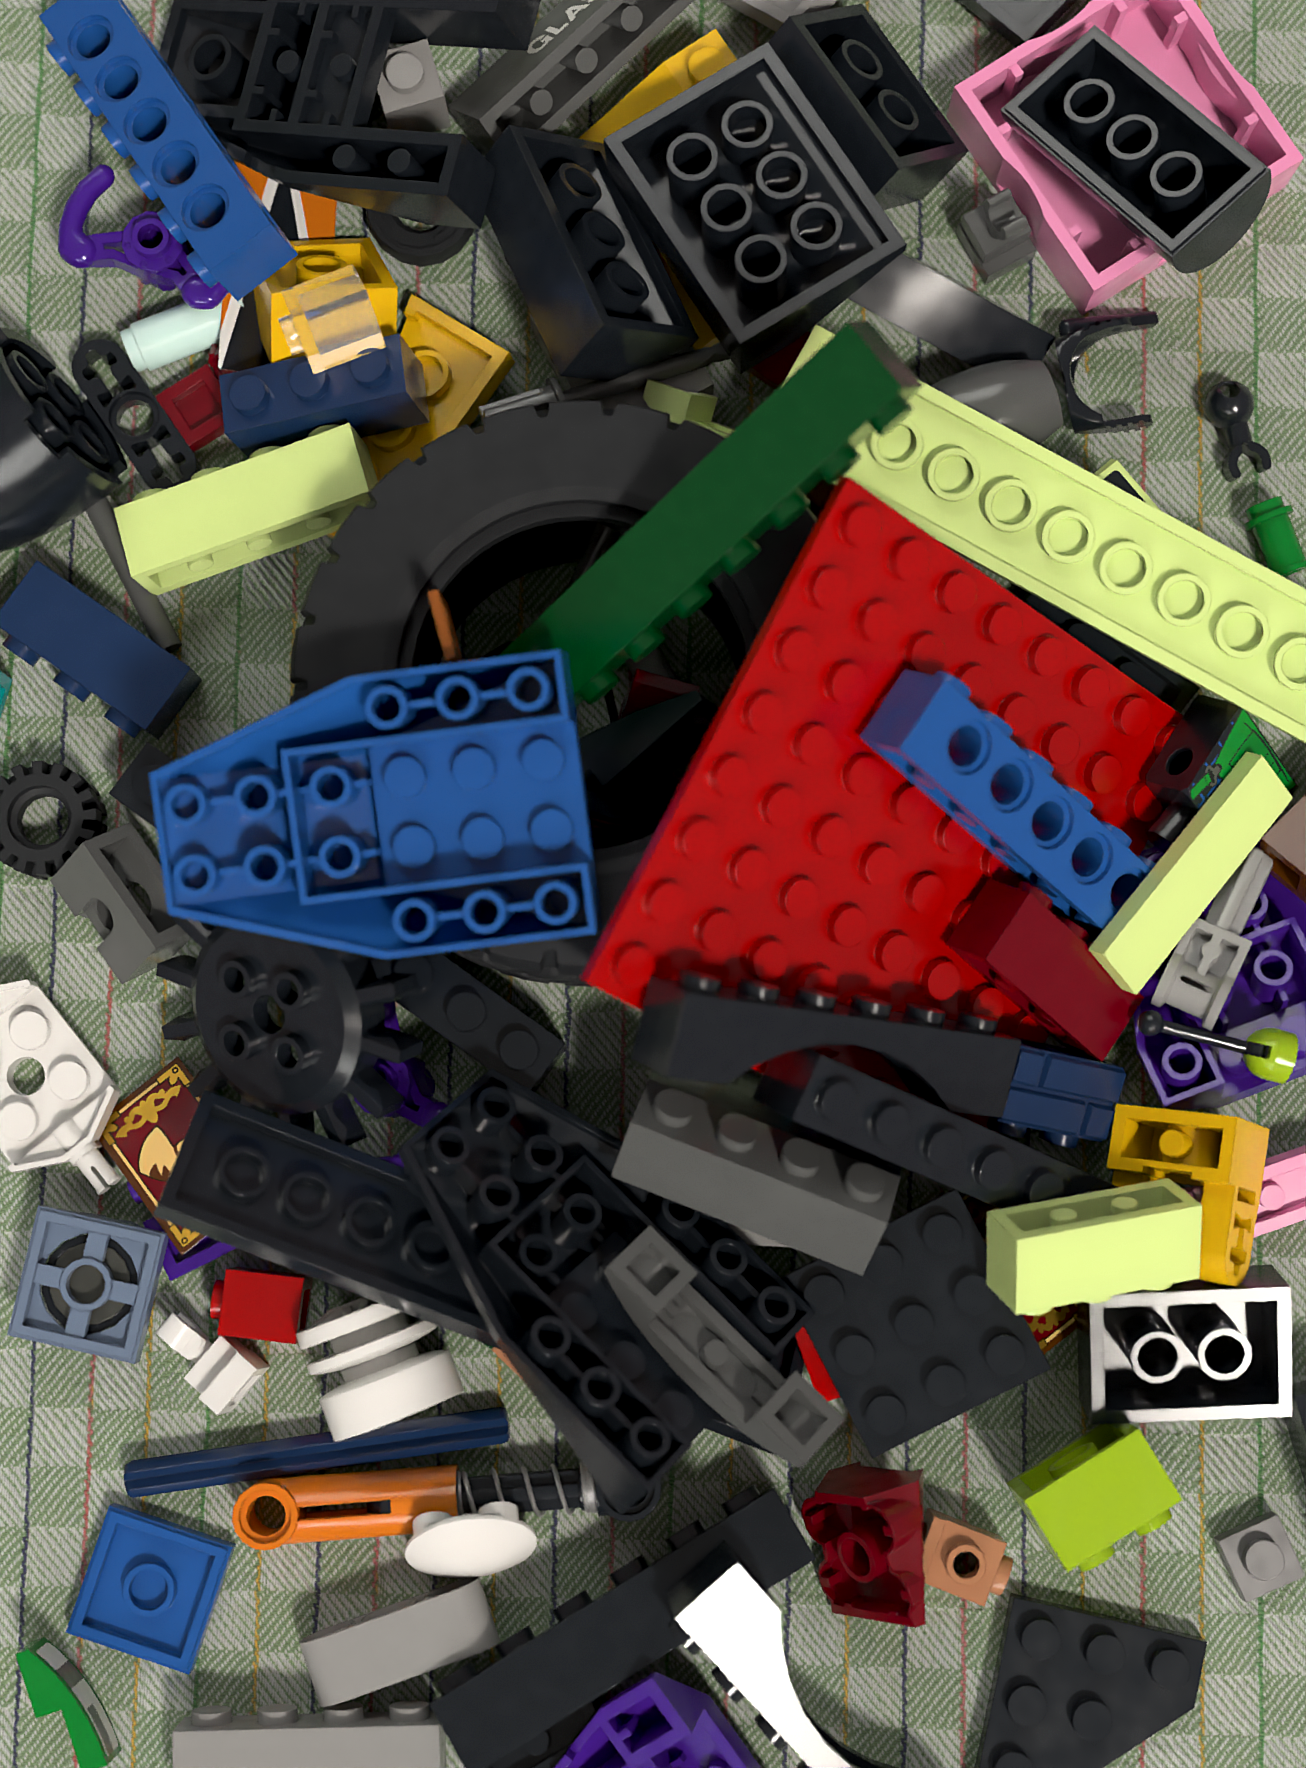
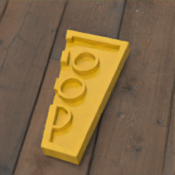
M412 293L404 310V315L407 319L400 335L423 365L430 422L362 438L368 446L378 482L406 458L414 462L423 456L420 448L443 434L465 424H468L470 427L479 414V406L486 405L515 363L510 352ZM336 532L330 533L327 536L333 539Z

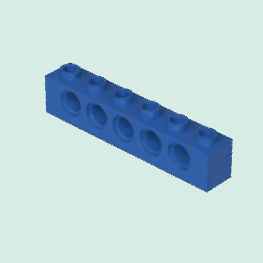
M58 0L39 15V18L53 37V40L46 45V48L69 77L77 73L81 80L73 85L74 90L96 117H99L102 113L105 115L108 122L100 127L103 134L124 159L129 155L133 157L136 164L128 170L151 201L158 197L161 199L165 207L157 212L159 218L180 244L187 240L190 242L194 251L187 255L186 258L209 288H212L219 282L239 301L298 255L123 0Z
M905 669L860 738L1016 876L1049 896L1053 901L1052 907L1064 918L1069 919L1087 931L1092 937L1090 941L1094 942L1156 863L1145 857L1135 855L1128 848L1132 840L1123 831L1110 823L1098 821L1090 813L1093 803L1087 797L1069 786L1059 785L1050 776L1054 768L1046 759L1029 749L1019 748L1010 739L1013 729L1005 721L988 711L978 710L968 700L972 692L963 682L940 670H937L934 676Z

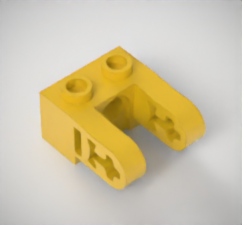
M1116 1104L1107 1168L1114 1170L1112 1184L1122 1187L1169 1178L1177 1184L1203 1187L1199 1279L1203 1282L1238 1286L1243 1282L1250 1265L1270 1129L1236 1116Z

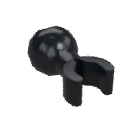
M1222 381L1214 385L1207 393L1205 400V414L1211 424L1223 429L1229 452L1224 457L1222 463L1223 475L1228 482H1233L1241 476L1238 468V459L1242 452L1253 459L1256 472L1259 474L1269 470L1272 466L1271 457L1267 449L1261 444L1253 442L1248 420L1251 418L1254 410V397L1248 387L1237 381ZM1221 386L1229 387V397L1222 393L1220 390Z

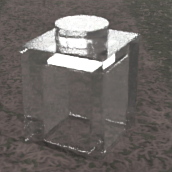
M353 264L280 291L289 313L278 318L282 333L291 355L304 352L313 374L386 347L367 290Z

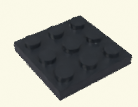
M952 1189L889 1221L863 1276L817 1258L781 1277L815 1312L804 1326L872 1459L1051 1369L1024 1314L1016 1315L986 1285L987 1244L960 1192L956 1189Z

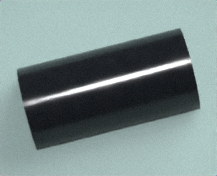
M1095 25L1000 109L1004 121L1008 122L1010 127L1181 273L1188 274L1200 271L1219 260L1234 247L1259 215L1270 190L1271 169Z

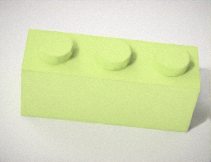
M1165 1178L988 1211L986 1285L1016 1315H1041L1049 1312L1052 1307L1082 1301L1101 1303L1110 1300L1113 1295L1142 1289L1161 1291L1170 1288L1173 1283L1200 1278L1202 1204L1172 1180Z

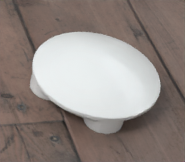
M499 1501L488 1503L482 1506L478 1513L453 1517L445 1512L432 1511L423 1513L413 1520V1536L406 1544L405 1558L414 1569L433 1576L457 1579L482 1577L511 1568L524 1561L535 1550L537 1537L535 1531L529 1525L519 1520L518 1507L511 1502Z

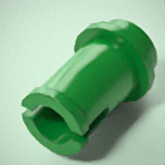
M1277 496L1245 510L1249 521L1244 524L1246 531L1253 530L1268 569L1283 577H1287L1305 569L1306 559L1289 518V514L1294 512L1292 505L1285 506L1281 496Z

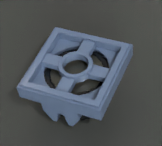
M38 1205L7 1335L132 1364L140 1362L169 1240L168 1233L141 1227L139 1224L128 1220L106 1218L107 1216L101 1214L78 1213L52 1206ZM41 1285H42V1294H43L45 1303H46V1305H47L48 1311H47V1309H46V1306H45V1304H44L42 1295H41V1293H40V1291H41ZM50 1313L60 1322V1324L50 1315Z

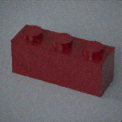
M988 879L946 942V945L1061 1045L1103 1062L1145 997L1141 993L1135 995L1122 990L1089 951L1088 943L1092 939L1091 935L1069 919L1061 916L1057 918L1049 910L1053 905V901L1044 892L1024 881H1020L1015 888Z

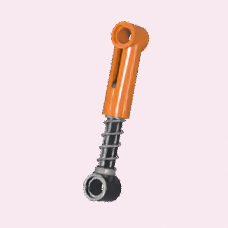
M582 1461L579 1463L578 1468L557 1470L556 1466L552 1463L548 1470L527 1472L526 1468L522 1466L518 1473L497 1474L496 1470L492 1468L489 1475L467 1477L464 1470L460 1473L458 1464L298 1477L279 1476L259 1479L240 1494L233 1507L232 1522L235 1533L243 1543L253 1549L266 1551L278 1548L284 1544L412 1535L413 1520L423 1513L440 1511L448 1513L452 1517L478 1513L482 1506L499 1501L515 1504L518 1507V1513L535 1512L540 1518H542L547 1510L564 1509L568 1515H572L576 1508H581V1511H586L588 1514L590 1512L593 1514L598 1512V1516H611L618 1521L633 1522L645 1518L655 1509L660 1500L662 1478L648 1493L625 1513L620 1515ZM272 1496L281 1502L286 1513L283 1526L269 1528L261 1524L255 1513V1505L259 1497ZM366 1502V1507L307 1512V1506Z

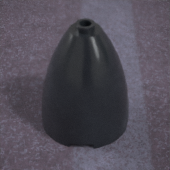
M0 328V553L17 548L50 533L81 515L123 484L118 476L127 469L126 460L118 442L89 400L81 403L71 387L59 376L51 373L56 369V363L31 341L7 328Z

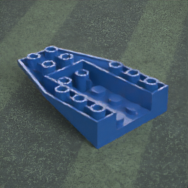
M561 649L349 676L149 774L168 915L383 959L596 934L603 928L568 652Z

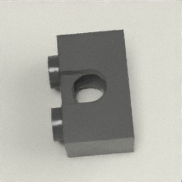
M131 822L82 842L50 880L75 917L80 915L89 918L104 941L97 949L121 984L157 968V963L171 959L191 939L171 918L172 915H168L162 867ZM134 882L139 883L149 895L151 911L147 916L128 891V888Z

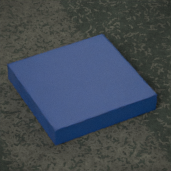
M117 1503L109 1505L66 1633L189 1675L194 1670L236 1544Z

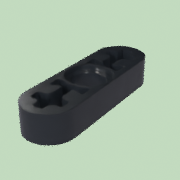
M95 339L83 344L76 351L72 359V375L150 489H168L190 481L195 473L202 470L199 460L123 350L117 344L105 339ZM100 359L107 365H112L110 368L111 373L124 390L115 397L112 396L101 379L98 377L93 378L95 370L92 365ZM136 405L150 408L153 411L154 420L151 428L146 433L139 436H130L122 432L121 418L127 409ZM167 434H171L170 438L164 439ZM159 444L162 445L176 464L186 460L179 468L183 477L176 483H172L167 477L157 481L164 472L150 450ZM144 452L141 457H138V453Z

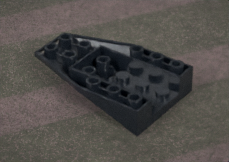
M491 1068L407 1140L397 1152L494 1341L619 1514L622 1515L648 1493L692 1446L691 1442L715 1418L718 1412L683 1381L636 1326L603 1272L608 1265L651 1225L698 1272L689 1284L767 1362L782 1350L811 1319L815 1312L725 1221L611 1177L623 1144L621 1140Z

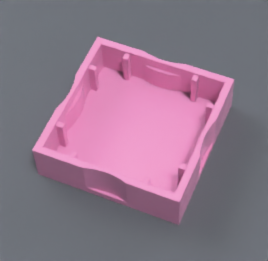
M1092 0L1081 12L1060 28L1024 42L954 86L946 118L997 193L1006 188L1011 190L1012 197L1022 214L1026 216L1028 224L1032 229L1029 237L1082 316L1167 261L1010 127L1008 122L1004 121L1000 109L1094 25L1271 169V186L1267 198L1287 186L1304 159L1255 87L1244 79L1228 61L1216 39L1213 27L1194 0Z

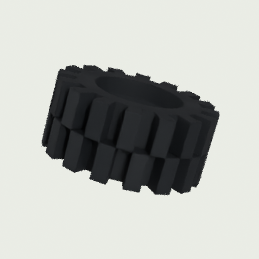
M42 760L32 761V767L26 768L19 764L11 768L14 775L9 779L0 776V861L25 875L36 879L48 880V877H53L82 842L106 833L108 826L102 823V816H107L105 805L97 798L100 794L96 788L88 783L84 777L66 766L55 762L53 765H50ZM40 798H57L64 804L68 813V825L64 834L50 844L39 845L32 843L25 835L22 825L23 815L27 807Z

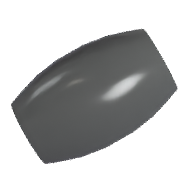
M1003 360L977 365L949 375L931 385V387L1038 445L1063 425L1062 408L1055 384L1049 370L1041 360Z

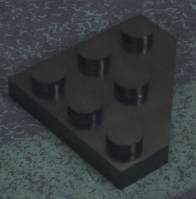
M1010 1593L974 1768H1104L1194 1709L1207 1641L1202 1637Z

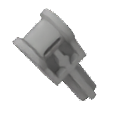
M1257 847L1251 850L1216 894L1205 919L1197 918L1178 942L1150 1004L1159 1008L1165 1003L1202 1019V1027L1212 1031L1252 944V941L1241 937V934L1273 867V859L1265 854L1263 850Z

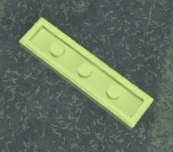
M1246 752L1088 948L1122 990L1135 995L1139 993L1293 799L1263 755Z

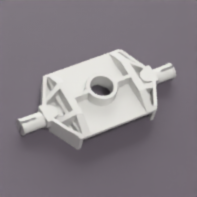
M22 980L1 984L0 1149L12 1163L8 1168L11 1172H22L70 1162L73 1166H78L95 1188L97 1194L101 1195L111 1188L110 1185H115L121 1179L120 1175H117L98 1150L102 1147L99 1139L117 1103L121 1090L35 981ZM34 1058L43 1066L45 1080L42 1087L36 1093L25 1095L16 1088L13 1075L20 1062L25 1059Z

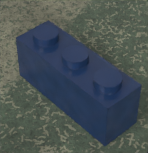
M399 333L219 376L224 433L248 458L253 452L264 447H283L308 437L310 432L325 425L335 424L341 426L350 423L358 435L364 438L430 422L423 365Z
M36 560L0 609V629L8 634V637L2 643L5 648L32 667L35 666L40 658L44 659L59 670L52 681L83 703L91 693L105 702L110 708L103 717L134 739L143 729L159 740L202 681L188 665L38 560Z

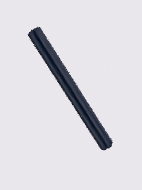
M495 1407L392 1422L340 1441H333L331 1432H323L132 1460L124 1466V1485L127 1495L135 1498L504 1444L510 1439L509 1417L506 1408Z

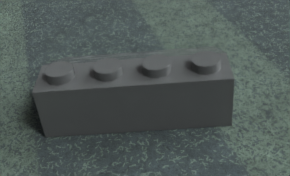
M652 1070L630 1122L611 1177L863 1276L888 1224L901 1178L902 1166L796 1122L752 1099L762 1077L747 1071L725 1085L667 1078Z

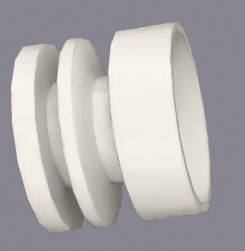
M362 1297L326 1311L308 1329L295 1334L301 1350L328 1340L334 1354L306 1365L310 1375L326 1374L340 1371L344 1383L319 1399L333 1441L347 1439L395 1422L464 1391L449 1349L434 1350L420 1354L417 1350L415 1341L433 1331L438 1325L425 1320L408 1324L404 1312Z

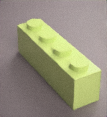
M347 423L341 426L332 424L316 428L309 433L307 438L283 447L268 446L258 449L249 456L248 460L226 468L211 467L200 470L191 477L190 481L171 488L145 490L137 494L132 502L113 509L131 577L151 594L160 595L336 532L355 506L361 505L365 507L371 500L368 492L378 483L368 446L351 424Z

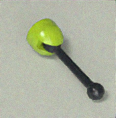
M1154 1010L1142 1012L1137 1019L1139 1031L1146 1036H1155L1161 1032L1242 1053L1243 1060L1251 1073L1264 1080L1280 1084L1285 1083L1289 1079L1296 1063L1298 1038L1292 1032L1276 1028H1262L1255 1031L1244 1041L1163 1020L1161 1014Z

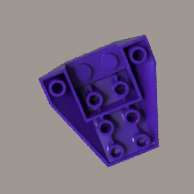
M1259 840V842L1255 845V847L1259 848V846H1260V840ZM1155 846L1143 850L1140 856L1156 864L1164 855ZM1269 874L1241 934V937L1252 941V944L1212 1031L1202 1027V1019L1165 1003L1159 1008L1150 1004L1176 946L1139 991L1145 998L1133 1015L1136 1053L1163 1109L1220 1108L1281 1084L1253 1075L1247 1068L1242 1053L1161 1032L1155 1036L1142 1034L1138 1029L1137 1019L1146 1010L1157 1011L1161 1014L1163 1020L1244 1041L1255 1031L1262 1028H1276L1295 1033L1298 1038L1297 1059L1294 1069L1286 1082L1306 1075V903L1271 874ZM1213 900L1198 918L1205 919Z

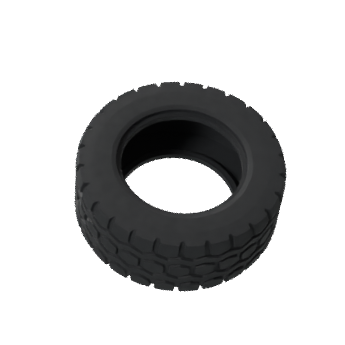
M571 400L550 402L549 410L536 411L533 405L504 410L483 417L482 426L471 429L468 424H465L420 448L423 456L414 462L406 458L388 472L368 492L371 500L365 507L361 505L355 506L326 548L331 556L327 562L319 563L315 570L300 611L305 620L303 625L299 626L295 631L290 666V682L295 687L294 694L290 697V705L349 676L439 665L444 652L428 595L429 591L438 589L448 603L456 632L461 623L482 601L507 583L545 567L565 563H578L596 522H602L620 531L615 542L616 544L725 438L708 428L688 420H684L680 425L670 422V414L647 407L618 403L616 409H604L602 401ZM809 508L781 530L772 525L755 541L760 546L761 551L747 565L732 575H728L724 570L707 585L713 595L699 609L711 621L722 637L733 659L737 674L818 520ZM655 833L624 845L593 850L603 928L596 934L452 952L483 967L498 970L500 973L523 980L549 984V982L565 983V986L592 987L589 983L581 980L580 977Z

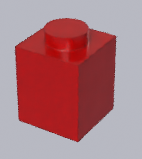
M245 1267L226 1269L225 1280L217 1279L215 1281L210 1304L211 1318L219 1319L217 1335L297 1344L298 1341L295 1334L307 1329L313 1277L305 1274Z

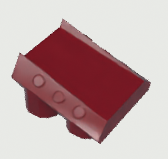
M861 1461L828 1470L814 1491L815 1494L808 1497L802 1503L801 1513L806 1530L823 1548L824 1560L819 1565L818 1575L822 1590L830 1600L832 1613L914 1628L925 1625L923 1468L915 1471L861 1466Z

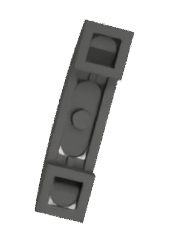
M651 1225L603 1271L629 1316L667 1364L723 1418L776 1456L798 1468H802L845 1420L797 1371L793 1372L785 1380L689 1284L698 1272Z

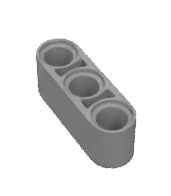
M475 1577L439 1587L329 1626L304 1637L299 1641L319 1705L320 1707H327L474 1656L497 1645L500 1639L480 1578Z

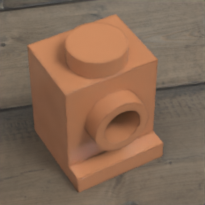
M927 1507L923 1519V1572L925 1573V1584L983 1607L986 1604L989 1593L1000 1596L1007 1585L1013 1565V1558L1004 1555L1007 1546L1005 1540L1000 1535ZM961 1552H971L976 1556V1566L968 1574H959L953 1568L954 1559Z

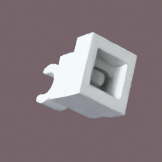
M181 1311L178 1315L172 1312L155 1332L170 1347L195 1363L184 1379L201 1394L198 1398L217 1415L233 1411L270 1368L255 1352L248 1350L235 1337L220 1335L212 1344L198 1325Z

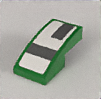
M45 1637L32 1641L15 1655L35 1718L37 1719L62 1710L79 1767L102 1768L107 1766L122 1749L102 1703L82 1673L60 1649Z

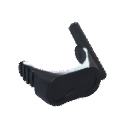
M1155 311L1071 318L1060 322V337L1055 339V346L1075 434L1118 433V431L1130 433L1129 430L1135 429V431H1139L1141 427L1145 426L1148 428L1152 426V416L1149 414L1104 421L1102 414L1092 410L1078 397L1075 392L1074 382L1078 363L1093 344L1105 337L1122 332L1153 328L1159 323Z

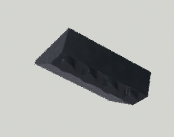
M768 42L604 138L609 177L740 374L794 343L906 250V242Z

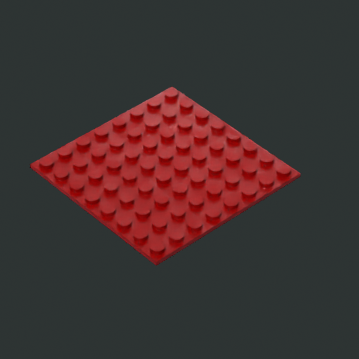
M840 476L580 979L642 1011L650 976L678 980L680 970L687 969L719 977L722 979L721 986L737 988L739 978H748L776 985L781 988L779 995L794 997L796 988L802 986L832 993L837 996L836 1003L850 1005L852 995H863L891 1003L893 1005L891 1011L904 1013L906 1003L909 1002L943 1010L946 1012L945 1019L957 1020L960 1010L976 1012L998 1019L997 1031L1009 1036L1044 1043L1049 1034L946 945V942L988 879L1015 888L1022 880L874 751L860 736L905 669L934 676L937 670L944 671L959 679L971 690L972 694L968 700L978 710H985L996 715L1013 729L1010 739L1019 748L1029 749L1046 759L1054 768L1050 776L1059 785L1069 786L1087 797L1093 803L1090 813L1098 821L1110 823L1127 834L1132 840L1128 848L1135 855L1140 856L1148 840L1146 832L1159 818L1163 810L1162 805L1146 785V774L1183 715L854 480L846 476ZM1051 906V908H1050L1049 910H1050L1057 918H1058L1059 916L1063 917L1059 912H1057V911ZM1090 941L1088 946L1090 947L1093 942ZM834 1044L807 1047L912 1094L896 1070L873 1049L857 1045ZM769 1060L752 1067V1069L763 1074ZM953 1112L987 1127L988 1116Z

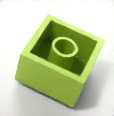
M1130 1423L1100 1424L1006 1483L1046 1550L1067 1572L1077 1566L1081 1572H1085L1101 1565L1115 1553L1116 1550L1112 1544L1134 1530L1138 1536H1143L1158 1529L1173 1516L1169 1508L1183 1500L1140 1429Z

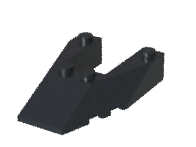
M174 0L159 53L229 155L240 164L291 189L423 224L481 229L496 168L463 134L367 128L389 43L410 44L427 39L429 45L528 51L541 0Z

